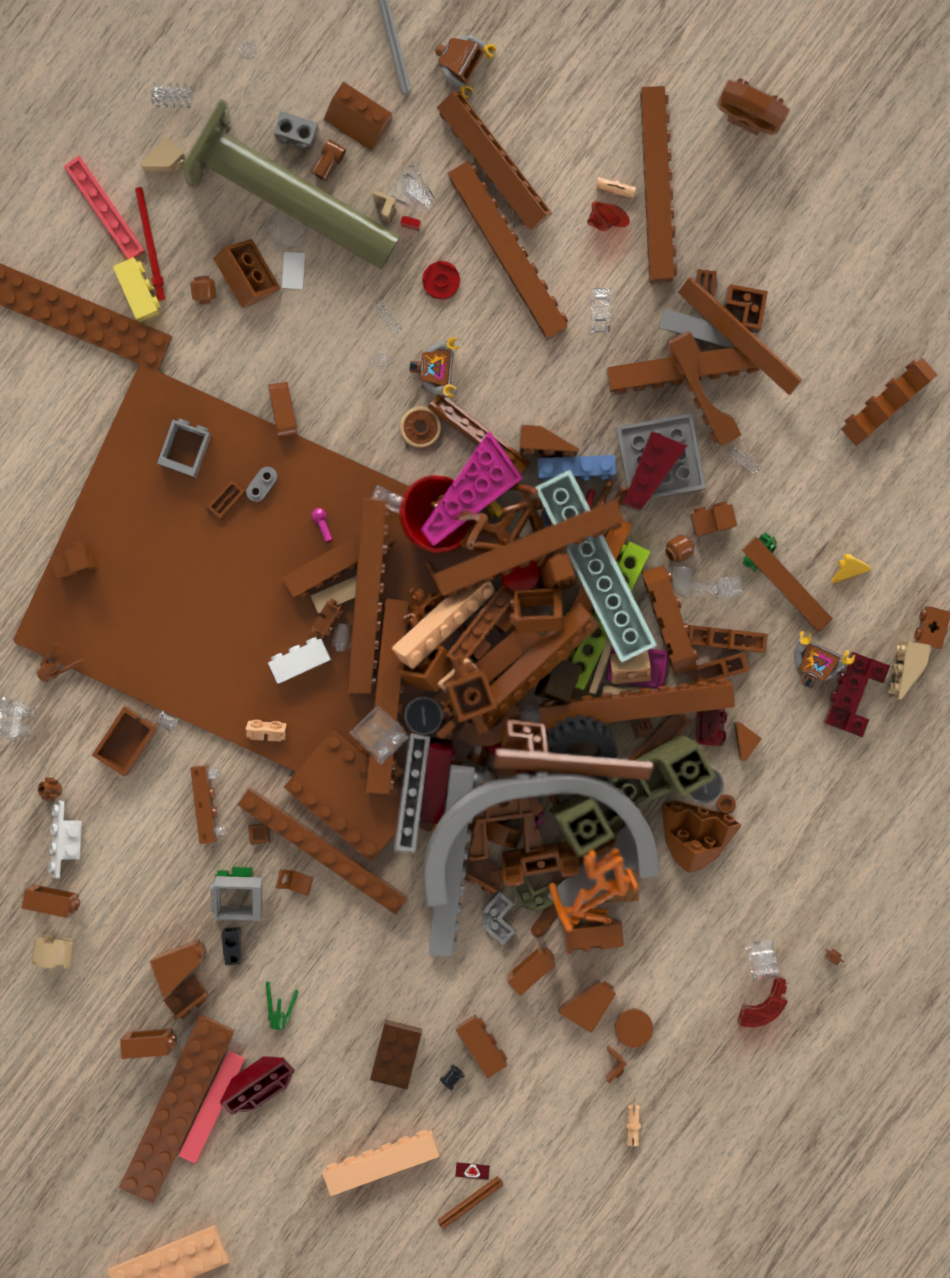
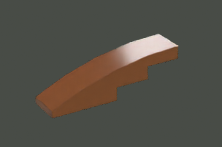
M688 625L690 631L688 638L691 645L766 653L768 635L766 633Z

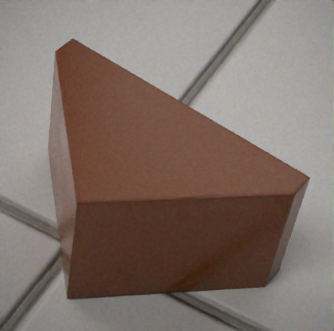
M734 722L739 760L746 761L762 738L742 723Z

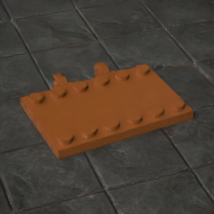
M333 729L285 784L284 788L368 861L372 862L396 834L402 786L399 785L401 780L398 777L403 773L404 769L398 765L395 771L391 773V779H394L393 790H390L389 794L365 792L369 749L358 745L356 748L338 731Z

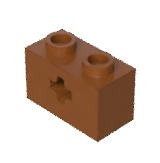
M925 606L919 615L921 623L919 628H916L914 634L915 643L931 645V648L942 649L950 621V611ZM932 624L935 629L931 630L928 628V625Z

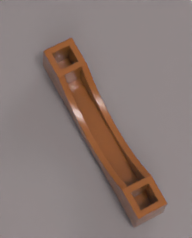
M686 331L669 340L668 344L670 347L667 350L672 358H676L678 362L676 368L680 375L684 374L687 380L684 384L689 392H693L695 396L693 402L697 409L701 408L704 414L701 418L706 426H710L712 432L709 434L713 442H718L722 446L740 437L742 434L734 418L714 407L702 391L697 372L700 349L692 333Z

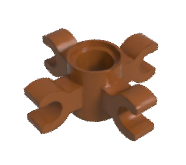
M412 588L408 592L413 600L411 605L412 613L407 614L403 618L405 625L411 623L412 627H415L421 618L424 619L436 608L437 604L444 600L442 594L436 595L435 591H433L425 600L424 592L421 589L416 591L415 588Z

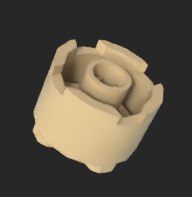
M54 935L36 937L33 946L32 964H36V967L54 969V966L63 965V968L71 967L73 938L61 937V939H55Z

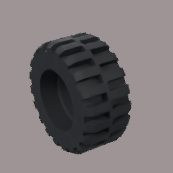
M577 715V718L568 716L566 717L567 720L563 722L559 720L556 722L557 726L555 728L551 726L548 730L549 736L546 735L548 754L563 755L564 751L571 744L578 741H588L597 746L595 758L617 759L618 749L609 728L604 726L602 721H595L594 717L589 715L587 718H584L583 715ZM595 776L608 781L606 776Z

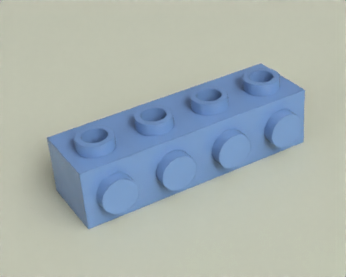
M615 455L538 458V480H542L545 483L569 470L572 471L575 478H581V481H590L592 477H600V480H610L611 476L616 475Z

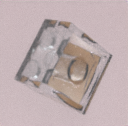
M378 705L350 732L380 764L409 738L402 727Z

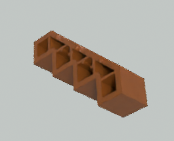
M923 358L917 362L915 360L911 361L905 367L907 370L896 380L892 378L885 384L887 388L876 398L874 396L869 398L865 402L866 407L856 415L851 414L844 421L846 424L841 430L855 446L870 436L876 428L888 420L900 407L937 376L936 372Z
M662 565L641 572L644 586L650 597L652 611L658 622L660 635L667 649L669 663L674 674L678 675L696 669L698 656L696 650L692 649L688 638L690 631L687 623L683 622L679 610L681 603L678 597L675 598L671 585L673 579L670 571L666 572Z

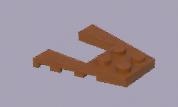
M527 797L499 802L476 814L468 852L469 861L488 859L486 822L522 818L524 851L526 853L545 851Z

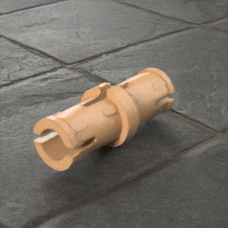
M599 177L596 190L610 192L614 196L618 194L633 199L636 186L622 184L618 180L614 182Z
M633 1105L628 1106V1122L626 1123V1128H628V1146H632V1138H634V1146H639L641 1123H639L640 1106L635 1105V1113H633Z

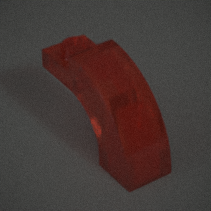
M776 974L770 994L764 1002L754 1006L742 1004L737 1019L739 1026H763L775 1020L782 1013L788 1002L782 996V994H785L788 986L783 976Z

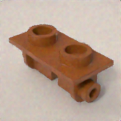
M332 598L326 602L321 611L327 617L324 619L318 616L312 625L313 629L311 632L316 635L321 633V639L325 635H330L334 628L331 625L334 619L339 620L344 611L341 609L343 604L337 606V601Z

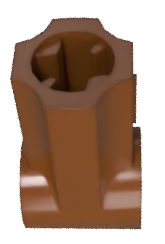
M329 139L325 143L321 152L322 155L312 173L318 178L327 181L336 164H339L343 159L346 149Z

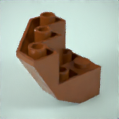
M678 800L662 804L665 842L675 862L688 873L702 870L719 857L741 827V824L729 814Z

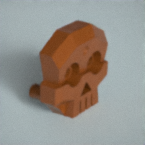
M739 78L737 82L728 80L717 102L719 110L728 115L727 121L732 124L737 123V126L741 128L743 126V129L751 130L750 132L757 136L760 131L770 135L777 134L790 111L789 108L782 104L784 100L781 97L777 100L778 96H771L750 86L746 80L743 84L744 79Z

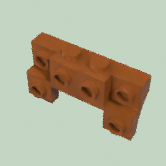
M567 842L543 845L545 851L526 853L523 848L502 852L504 886L516 887L524 884V876L560 870L562 877H576L581 874L580 856Z

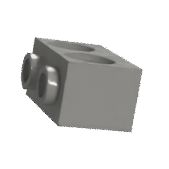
M280 111L274 135L280 143L288 144L290 142L296 144L295 146L299 149L306 150L308 148L312 150L319 127L317 122ZM284 126L292 127L288 133L282 132V128ZM302 132H309L308 138L303 139L300 137Z

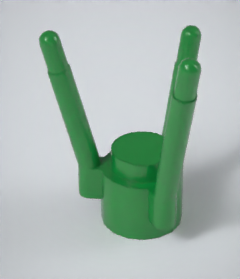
M267 981L266 993L270 1028L283 1030L285 1029V1023H289L298 989L295 990L286 1015L285 1012L281 1011V998L278 999L277 1010L273 1012L270 982Z

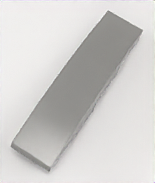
M666 309L663 310L659 329L677 333L676 335L690 331L697 342L721 348H732L733 343L709 321Z

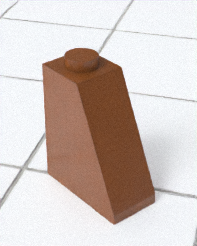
M475 816L472 818V823H468L467 830H471V833L473 832ZM498 821L486 822L487 840L502 847L517 849L523 830Z
M598 980L562 1004L558 1011L561 1015L592 1033L616 995L615 990H613L614 986L607 981L602 983Z

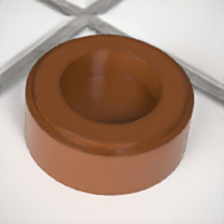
M723 794L717 798L716 807L721 813L729 814L735 809L736 802L732 796Z

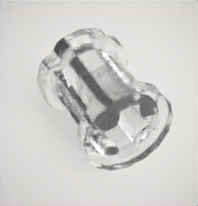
M162 710L156 718L154 725L163 727L171 734L179 719L172 718Z

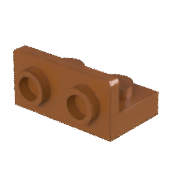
M486 859L469 861L466 866L464 879L471 884H475V882L482 886L481 889L488 894L492 892L496 894L503 881V869Z
M194 975L164 998L163 1001L175 1015L173 1017L175 1020L179 1017L184 1019L191 1013L190 1009L196 1006L198 1008L207 1001L205 997L208 995V992Z

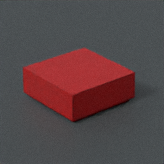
M402 216L401 227L420 232V220Z

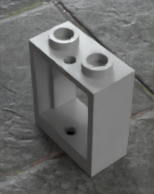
M180 418L178 421L172 420L157 464L197 478L212 435L207 432L208 428L197 425L195 428L189 426L190 422ZM179 428L204 437L193 468L168 459Z
M216 876L214 884H211L210 895H214V900H211V912H214V920L261 921L262 878ZM221 889L253 890V907L221 906Z

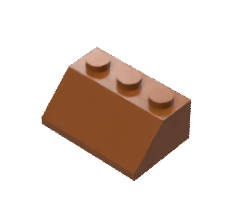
M343 81L330 102L324 120L372 151L393 118L390 111Z
M252 239L226 246L213 258L242 308L256 304L281 289Z

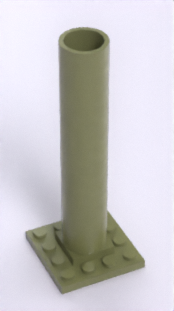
M220 99L181 167L186 184L194 187L195 184L201 182L204 175L202 171L204 169L207 171L211 169L382 270L396 247L400 236L228 135L232 127L228 103Z

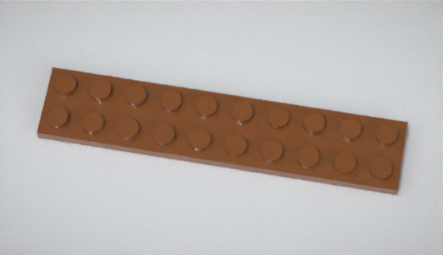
M0 263L1 306L155 371L159 370L172 340L171 335Z
M200 1014L119 1186L120 1189L154 1204L235 1032L234 1029Z

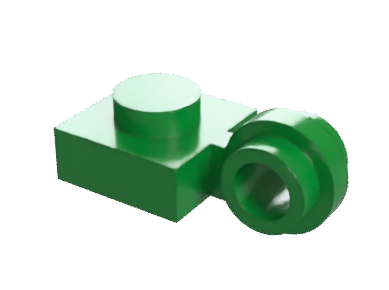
M232 867V874H229L228 870H217L215 878L216 876L252 877V867Z

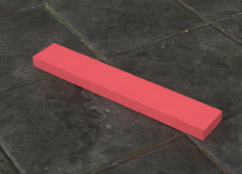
M78 156L66 164L64 168L128 260L133 257L137 258L146 252L82 158Z
M228 1050L178 1156L196 1164L223 1107L220 1101L231 1079L239 1073L246 1058Z

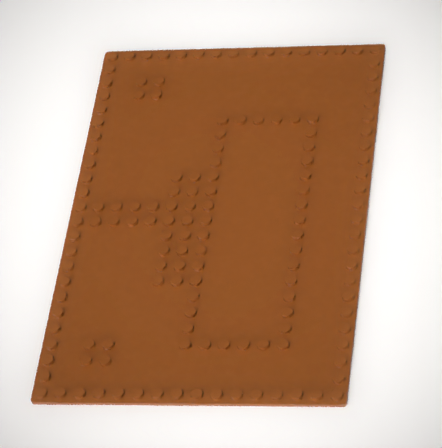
M140 364L54 549V552L63 549L67 550L70 549L69 545L78 542L91 546L97 569L59 580L56 578L50 559L13 641L45 657L56 643L58 646L52 654L51 660L59 661L60 664L68 666L84 658V662L71 669L297 772L333 729L338 731L356 748L358 745L364 747L362 741L354 734L372 716L375 689H371V694L348 693L347 690L355 598L342 603L341 609L344 610L339 620L334 619L331 625L334 628L330 635H325L322 638L332 660L277 684L268 662L272 661L271 657L282 653L284 656L290 653L288 649L297 645L301 648L307 645V640L314 637L321 639V633L316 635L311 632L313 629L312 625L318 616L324 619L327 616L322 613L318 614L311 595L356 576L357 568L351 571L349 569L342 571L343 575L335 580H332V578L326 580V585L317 590L315 587L308 591L309 595L302 599L298 597L293 598L282 577L360 534L363 498L386 500V504L390 505L389 516H385V524H388V530L395 542L392 543L393 547L386 551V555H382V563H385V573L381 574L380 582H384L383 594L379 593V601H382L381 613L377 614V620H380V632H376V639H379L380 645L385 599L409 601L408 606H411L413 600L408 592L412 588H415L416 591L421 589L424 592L425 600L433 591H435L436 595L439 594L423 564L431 561L436 573L489 551L468 549L459 545L453 550L437 553L417 547L405 535L399 519L400 502L409 487L408 485L299 435L278 438L275 424ZM180 418L190 422L189 426L195 428L197 425L208 428L207 432L212 435L197 478L157 464L172 420L178 421ZM179 428L168 459L193 468L204 437ZM263 467H271L277 472V482L260 502L250 500L247 493H245L222 520L206 507L231 479L246 491L249 484ZM270 473L264 475L265 480L271 477ZM232 485L212 508L215 509L235 486ZM255 488L253 495H258L259 489ZM238 490V491L229 499V501L219 510V512H218L219 514H220V513L229 505V503L239 494V492H240L239 490ZM317 508L325 510L327 514L325 522L333 539L332 542L325 543L318 523L312 520V512ZM484 529L481 530L476 539L479 542L499 544L496 534ZM505 530L507 538H509L511 532ZM552 552L551 555H550V557H548V559L544 562V564H545L549 559H552V556H553L554 554H556V553ZM501 573L494 575L495 579L490 581L492 586L501 576ZM537 584L533 590H538ZM510 606L508 609H509L512 613H515V610H511V606ZM534 606L521 607V617H530ZM473 615L464 622L466 628L474 621ZM409 623V632L414 628L412 627L411 623ZM512 625L503 635L493 628L486 636V640L492 645L486 653L516 630L515 625ZM458 628L439 646L443 647L445 643L453 647L462 636ZM378 647V651H374V658L377 659V664H378L379 647ZM373 670L372 677L376 678L377 670ZM502 672L496 676L497 680L503 675ZM401 677L404 689L403 694H399V702H402L401 713H397V721H400L399 733H395V740H398L397 752L393 753V759L396 760L395 769L398 765L404 769L409 735H422L416 733L407 725L405 716L409 704L419 698L432 699L443 690L441 687L437 692L408 686ZM252 720L287 723L285 740H281V742L268 741V734H264V740H250V738L246 737L247 723ZM441 721L438 729L430 737L440 738L436 733L448 722L443 723ZM462 722L457 723L456 727H454L456 731L449 738L446 736L443 738L453 740L452 752H455L454 764H450V771L451 765L462 766L471 744L456 737L464 724ZM404 771L398 777L401 780V782L399 783L400 786H402ZM419 822L418 827L430 832L435 824Z

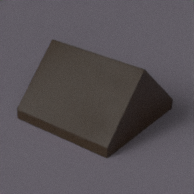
M565 659L562 660L537 684L534 695L570 703L582 667Z

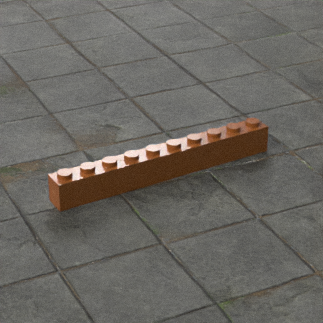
M665 86L642 87L640 91L649 283L672 282L674 276H677V265L673 264V257H676V246L672 245V238H675V226H671V219H674V207L670 205V200H673V188H670L669 181L672 180V169H669L668 161H671V149L668 150L667 143L671 139L670 130H667L670 114L669 111H666V104L669 103V94L665 92Z
M467 161L450 171L448 178L546 340H549L567 329L568 325L566 323H568V319L563 312L560 313L557 309L559 305L554 296H549L546 291L548 286L543 279L540 281L537 276L539 272L534 263H529L527 259L529 255L525 248H520L517 243L519 239L514 230H509L507 226L509 222L505 215H500L497 210L499 206L494 197H489L487 193L489 189L485 182H480L477 177L479 173L476 167L470 165Z
M363 498L348 693L371 694V689H375L376 678L372 676L373 670H377V659L374 658V651H378L379 639H376V632H380V620H377V614L381 613L382 601H379V593L383 594L384 582H380L381 574L385 573V563H382V555H386L387 543H383L384 536L388 535V524H385V516H389L390 505L386 504L387 501L382 499Z
M615 499L434 574L442 596L448 595V598L459 594L458 590L462 588L470 590L477 587L476 583L483 580L484 583L494 580V575L502 573V576L513 572V567L519 565L520 568L531 565L530 560L538 558V561L548 558L550 557L548 553L556 550V553L565 551L569 544L574 543L575 546L586 542V537L592 535L594 539L604 535L603 530L610 528L613 531L621 528V523L625 522Z
M384 600L372 715L378 710L382 711L391 721L395 730H392L385 736L380 745L372 749L371 752H368L365 792L389 794L390 790H393L394 779H391V773L395 771L396 767L393 753L397 752L398 740H395V733H399L400 721H397V713H401L402 702H399V694H403L404 683L401 682V676L397 673L403 662L399 660L392 647L409 632L410 625H405L403 618L411 613V606H408L409 601Z
M722 678L717 679L714 683L699 681L696 683L697 685L682 683L673 688L669 686H660L657 690L642 688L639 689V692L633 693L630 690H625L617 695H612V693L600 694V697L585 695L581 699L573 700L572 698L570 703L545 700L543 704H539L541 724L545 725V730H549L551 726L555 728L557 726L556 722L562 720V722L567 720L566 717L568 716L577 718V715H583L584 718H587L589 715L594 717L595 721L600 720L603 723L731 708L735 707L733 684L731 681Z
M249 788L237 804L395 915L407 900V895L253 788Z

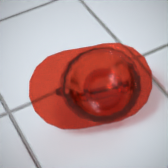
M599 201L592 202V211L587 220L588 225L602 232L608 231L612 227H626L629 225V216L622 208Z

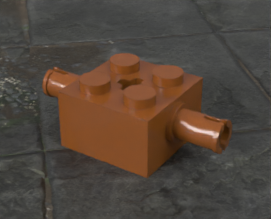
M463 656L457 657V659L454 658L451 662L457 677L443 684L455 718L460 722L472 718L476 734H482V731L487 732L488 728L483 714L496 709L497 706L485 672L477 670L470 673L467 671ZM469 691L474 693L471 696V700L466 697Z

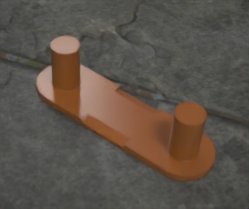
M554 904L546 907L532 925L531 932L534 936H543L558 917Z

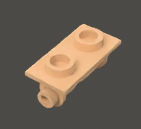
M261 720L248 721L246 737L250 738V740H264V734H268V741L281 742L286 737L285 729L287 723L279 721L262 722Z

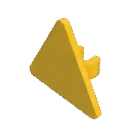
M844 554L845 560L838 561L841 569L831 579V582L836 583L870 571L871 567L852 557L851 554Z

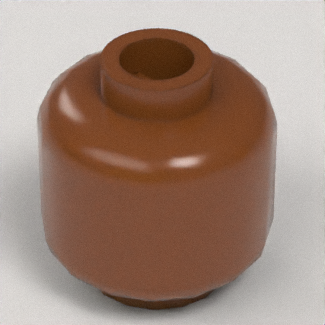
M209 276L194 277V280L190 283L192 299L199 301V304H210L211 299L216 298L215 281L210 279Z
M677 535L667 542L666 556L672 562L681 563L693 555L694 542L690 537Z

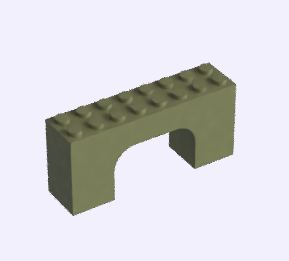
M679 734L634 760L653 762V769L649 780L607 777V782L624 792L639 808L669 792H676L684 797L717 777L699 743L683 734ZM574 794L548 809L565 841L579 856L614 837L609 827L615 821L622 818L605 803L581 794Z

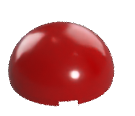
M429 475L418 479L408 487L400 502L399 519L405 535L413 544L426 551L438 553L455 549L460 545L461 540L464 539L473 523L472 519L467 520L434 546L430 545L420 531L432 514L429 504L432 501H436L440 494L445 495L454 482L453 479L447 476Z

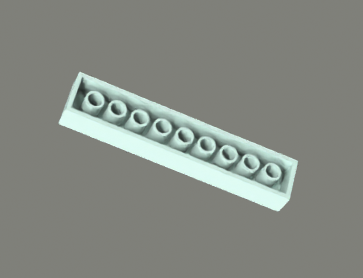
M571 470L535 487L539 491L538 495L553 525L590 510ZM591 535L586 537V542L577 546L574 543L567 545L566 552L622 663L657 646L604 536L601 535L593 539Z

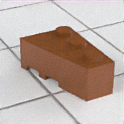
M568 553L554 554L552 559H549L539 570L538 590L561 589L562 591L577 586Z
M611 918V923L609 924L587 920V923L571 924L573 926L571 932H567L564 928L567 954L573 953V950L581 949L586 952L595 948L624 947L622 922L617 921V918Z

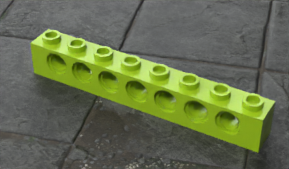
M628 542L627 545L623 544L619 552L622 556L617 564L626 579L630 591H632L650 551L632 542ZM626 558H631L634 561L632 569L625 567L624 561ZM596 610L594 614H590L600 624L598 626L601 630L600 636L594 638L589 634L577 649L572 650L569 655L570 662L575 664L581 661L584 664V670L580 672L576 687L584 690L608 637ZM585 644L592 646L593 650L590 655H585L582 652Z

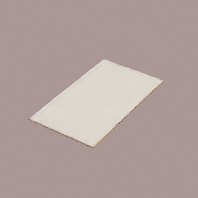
M284 252L282 288L303 289L305 253Z

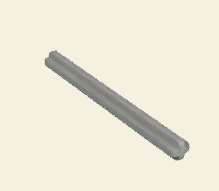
M378 0L402 95L411 93V88L389 1Z

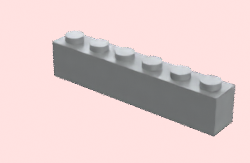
M410 734L408 737L393 849L395 852L410 854L415 852L430 736Z

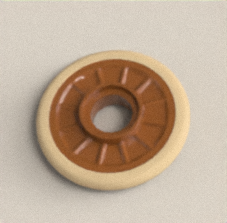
M417 406L411 408L401 419V436L412 447H429L441 435V420L428 407ZM418 422L426 424V430L422 433L417 432L415 429Z

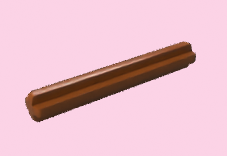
M496 1176L439 1218L438 1223L441 1228L445 1229L503 1186L502 1180Z

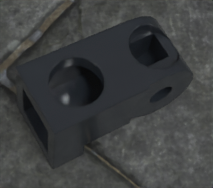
M241 927L224 928L221 934L225 966L241 965Z

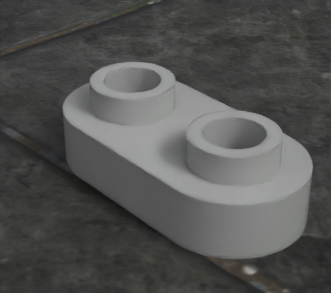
M263 467L249 484L246 493L250 500L254 502L262 501L275 485L278 475L273 468ZM266 473H270L271 475L270 479L268 480L264 479V475ZM255 488L259 489L258 495H253Z

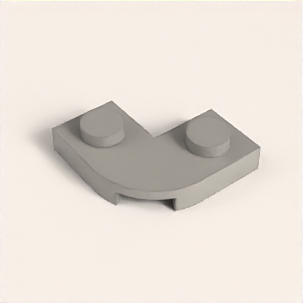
M498 891L484 908L482 921L486 931L504 946L516 932L511 925L502 919L514 903L501 891Z

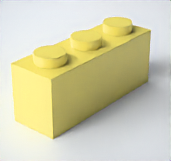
M133 257L113 266L136 320L142 322L160 314L158 308L161 305L157 297H153L150 290H153L149 279L145 280L143 273L145 269L141 261L137 262Z

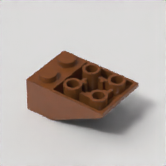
M521 425L519 452H523L524 456H535V453H542L543 457H554L555 454H561V457H573L579 452V448L542 426Z

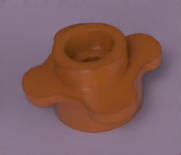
M826 949L827 954L825 958L837 966L840 961L844 963L841 959L842 954L834 949L831 951Z

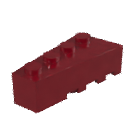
M652 431L649 434L621 505L640 512L688 445Z
M430 737L419 822L438 824L446 813L444 804L448 797L447 783L450 780L451 772L449 768L450 764H454L455 752H452L453 740Z

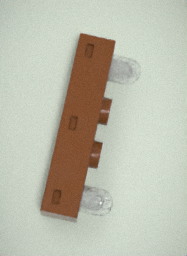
M208 765L193 766L190 769L199 844L213 843L217 841V837H224L228 834L227 826H216L215 818L218 817L217 808L213 807L215 790L214 787L211 788L210 780L219 779L222 773L218 768L209 769Z

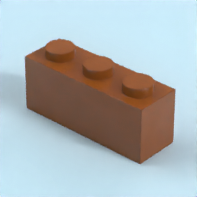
M474 1014L456 1026V1031L488 1079L507 1066L506 1060L508 1058L502 1049L498 1050L496 1047L497 1041L493 1034H488L485 1030L487 1025L484 1020Z

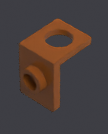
M280 869L275 888L290 889L309 896L314 877L295 870ZM286 874V875H287V879H286L285 883L282 884V879H283L284 875Z
M608 1045L607 1050L619 1060L605 1076L606 1080L611 1083L615 1077L619 1078L625 1070L623 1068L627 1063L622 1056Z

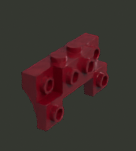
M850 652L848 658H852L855 655L854 662L848 664L843 672L838 675L836 680L838 686L830 695L829 700L831 704L823 723L863 737L870 719L855 713L868 680L872 679L884 684L890 665L855 652Z

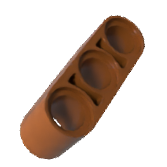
M288 382L268 384L278 438L297 435Z

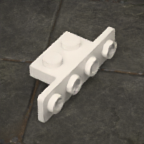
M55 800L51 808L53 824L50 827L52 843L49 845L51 862L48 864V872L51 877L59 879L61 860L80 859L82 821L63 820L64 802Z

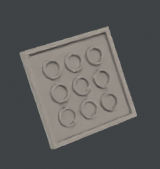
M692 413L616 427L627 489L649 434L652 431L688 446L650 499L706 489Z

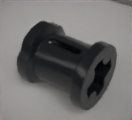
M452 1064L449 1072L444 1077H441L440 1081L448 1089L453 1090L454 1085L460 1078H464L465 1075L457 1066Z

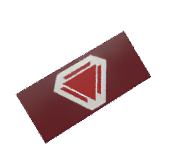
M457 1162L455 1177L489 1180L490 1165Z

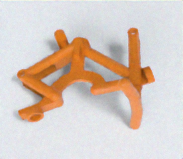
M613 849L610 854L594 862L596 855L593 850H589V854L584 855L586 873L590 879L596 878L597 881L591 889H581L573 907L563 906L556 884H549L554 906L567 932H571L573 930L571 924H579L581 918L604 922L605 924L611 923V918L605 916L608 914L606 908L599 909L594 907L616 894L624 896L628 890L627 884L630 885L632 890H637V884L630 868L625 869L626 876H624V861L620 857L618 849ZM614 867L615 880L609 879L606 881L603 873ZM601 889L608 890L602 893L601 895L595 897L594 899L583 904V901L591 899Z

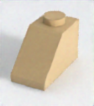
M166 137L139 164L144 171L172 172L174 169H179L184 164L186 158Z

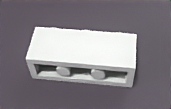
M314 637L307 640V645L301 648L297 645L288 649L290 653L284 656L282 653L271 657L272 661L268 662L277 684L332 660L323 639Z

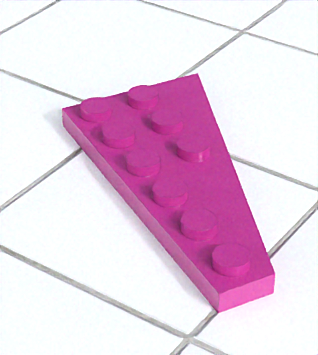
M490 431L486 433L420 530L431 546H434L467 521L456 520V515H460V511L470 510L472 514L478 513L523 479Z

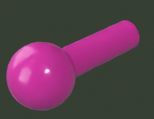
M317 508L312 512V520L318 523L325 543L332 542L333 539L325 522L327 514L325 510Z

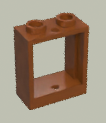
M561 589L515 591V599H511V610H515V613H511V625H515L516 633L563 631ZM554 606V616L521 617V607Z
M34 884L25 889L21 908L68 918L79 909V894Z
M540 945L506 975L508 984L521 996L555 966L554 954L548 947L543 948Z
M173 1028L126 1032L120 1039L121 1059L168 1056L174 1049V1045H177V1036L173 1034Z

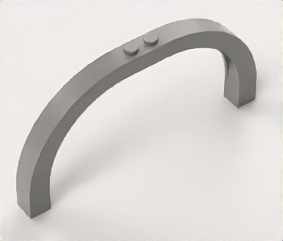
M539 771L532 775L521 773L516 777L499 779L474 789L458 800L439 821L432 833L425 855L424 883L427 905L447 904L445 865L450 847L462 827L482 810L506 800L555 793H576L605 803L623 818L631 831L635 850L636 872L640 878L659 876L656 844L649 825L639 808L624 792L611 783L592 775Z

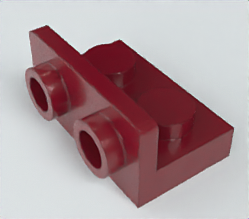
M725 708L697 712L695 742L699 743V745L723 746L726 740L724 723L727 721V712H725Z

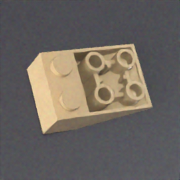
M899 642L894 650V656H897L896 663L892 665L891 669L893 681L888 687L890 698L902 699L928 665L931 645L914 642Z

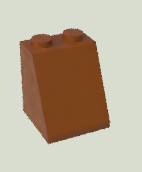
M199 939L159 953L150 960L163 998L168 996L206 957V947Z

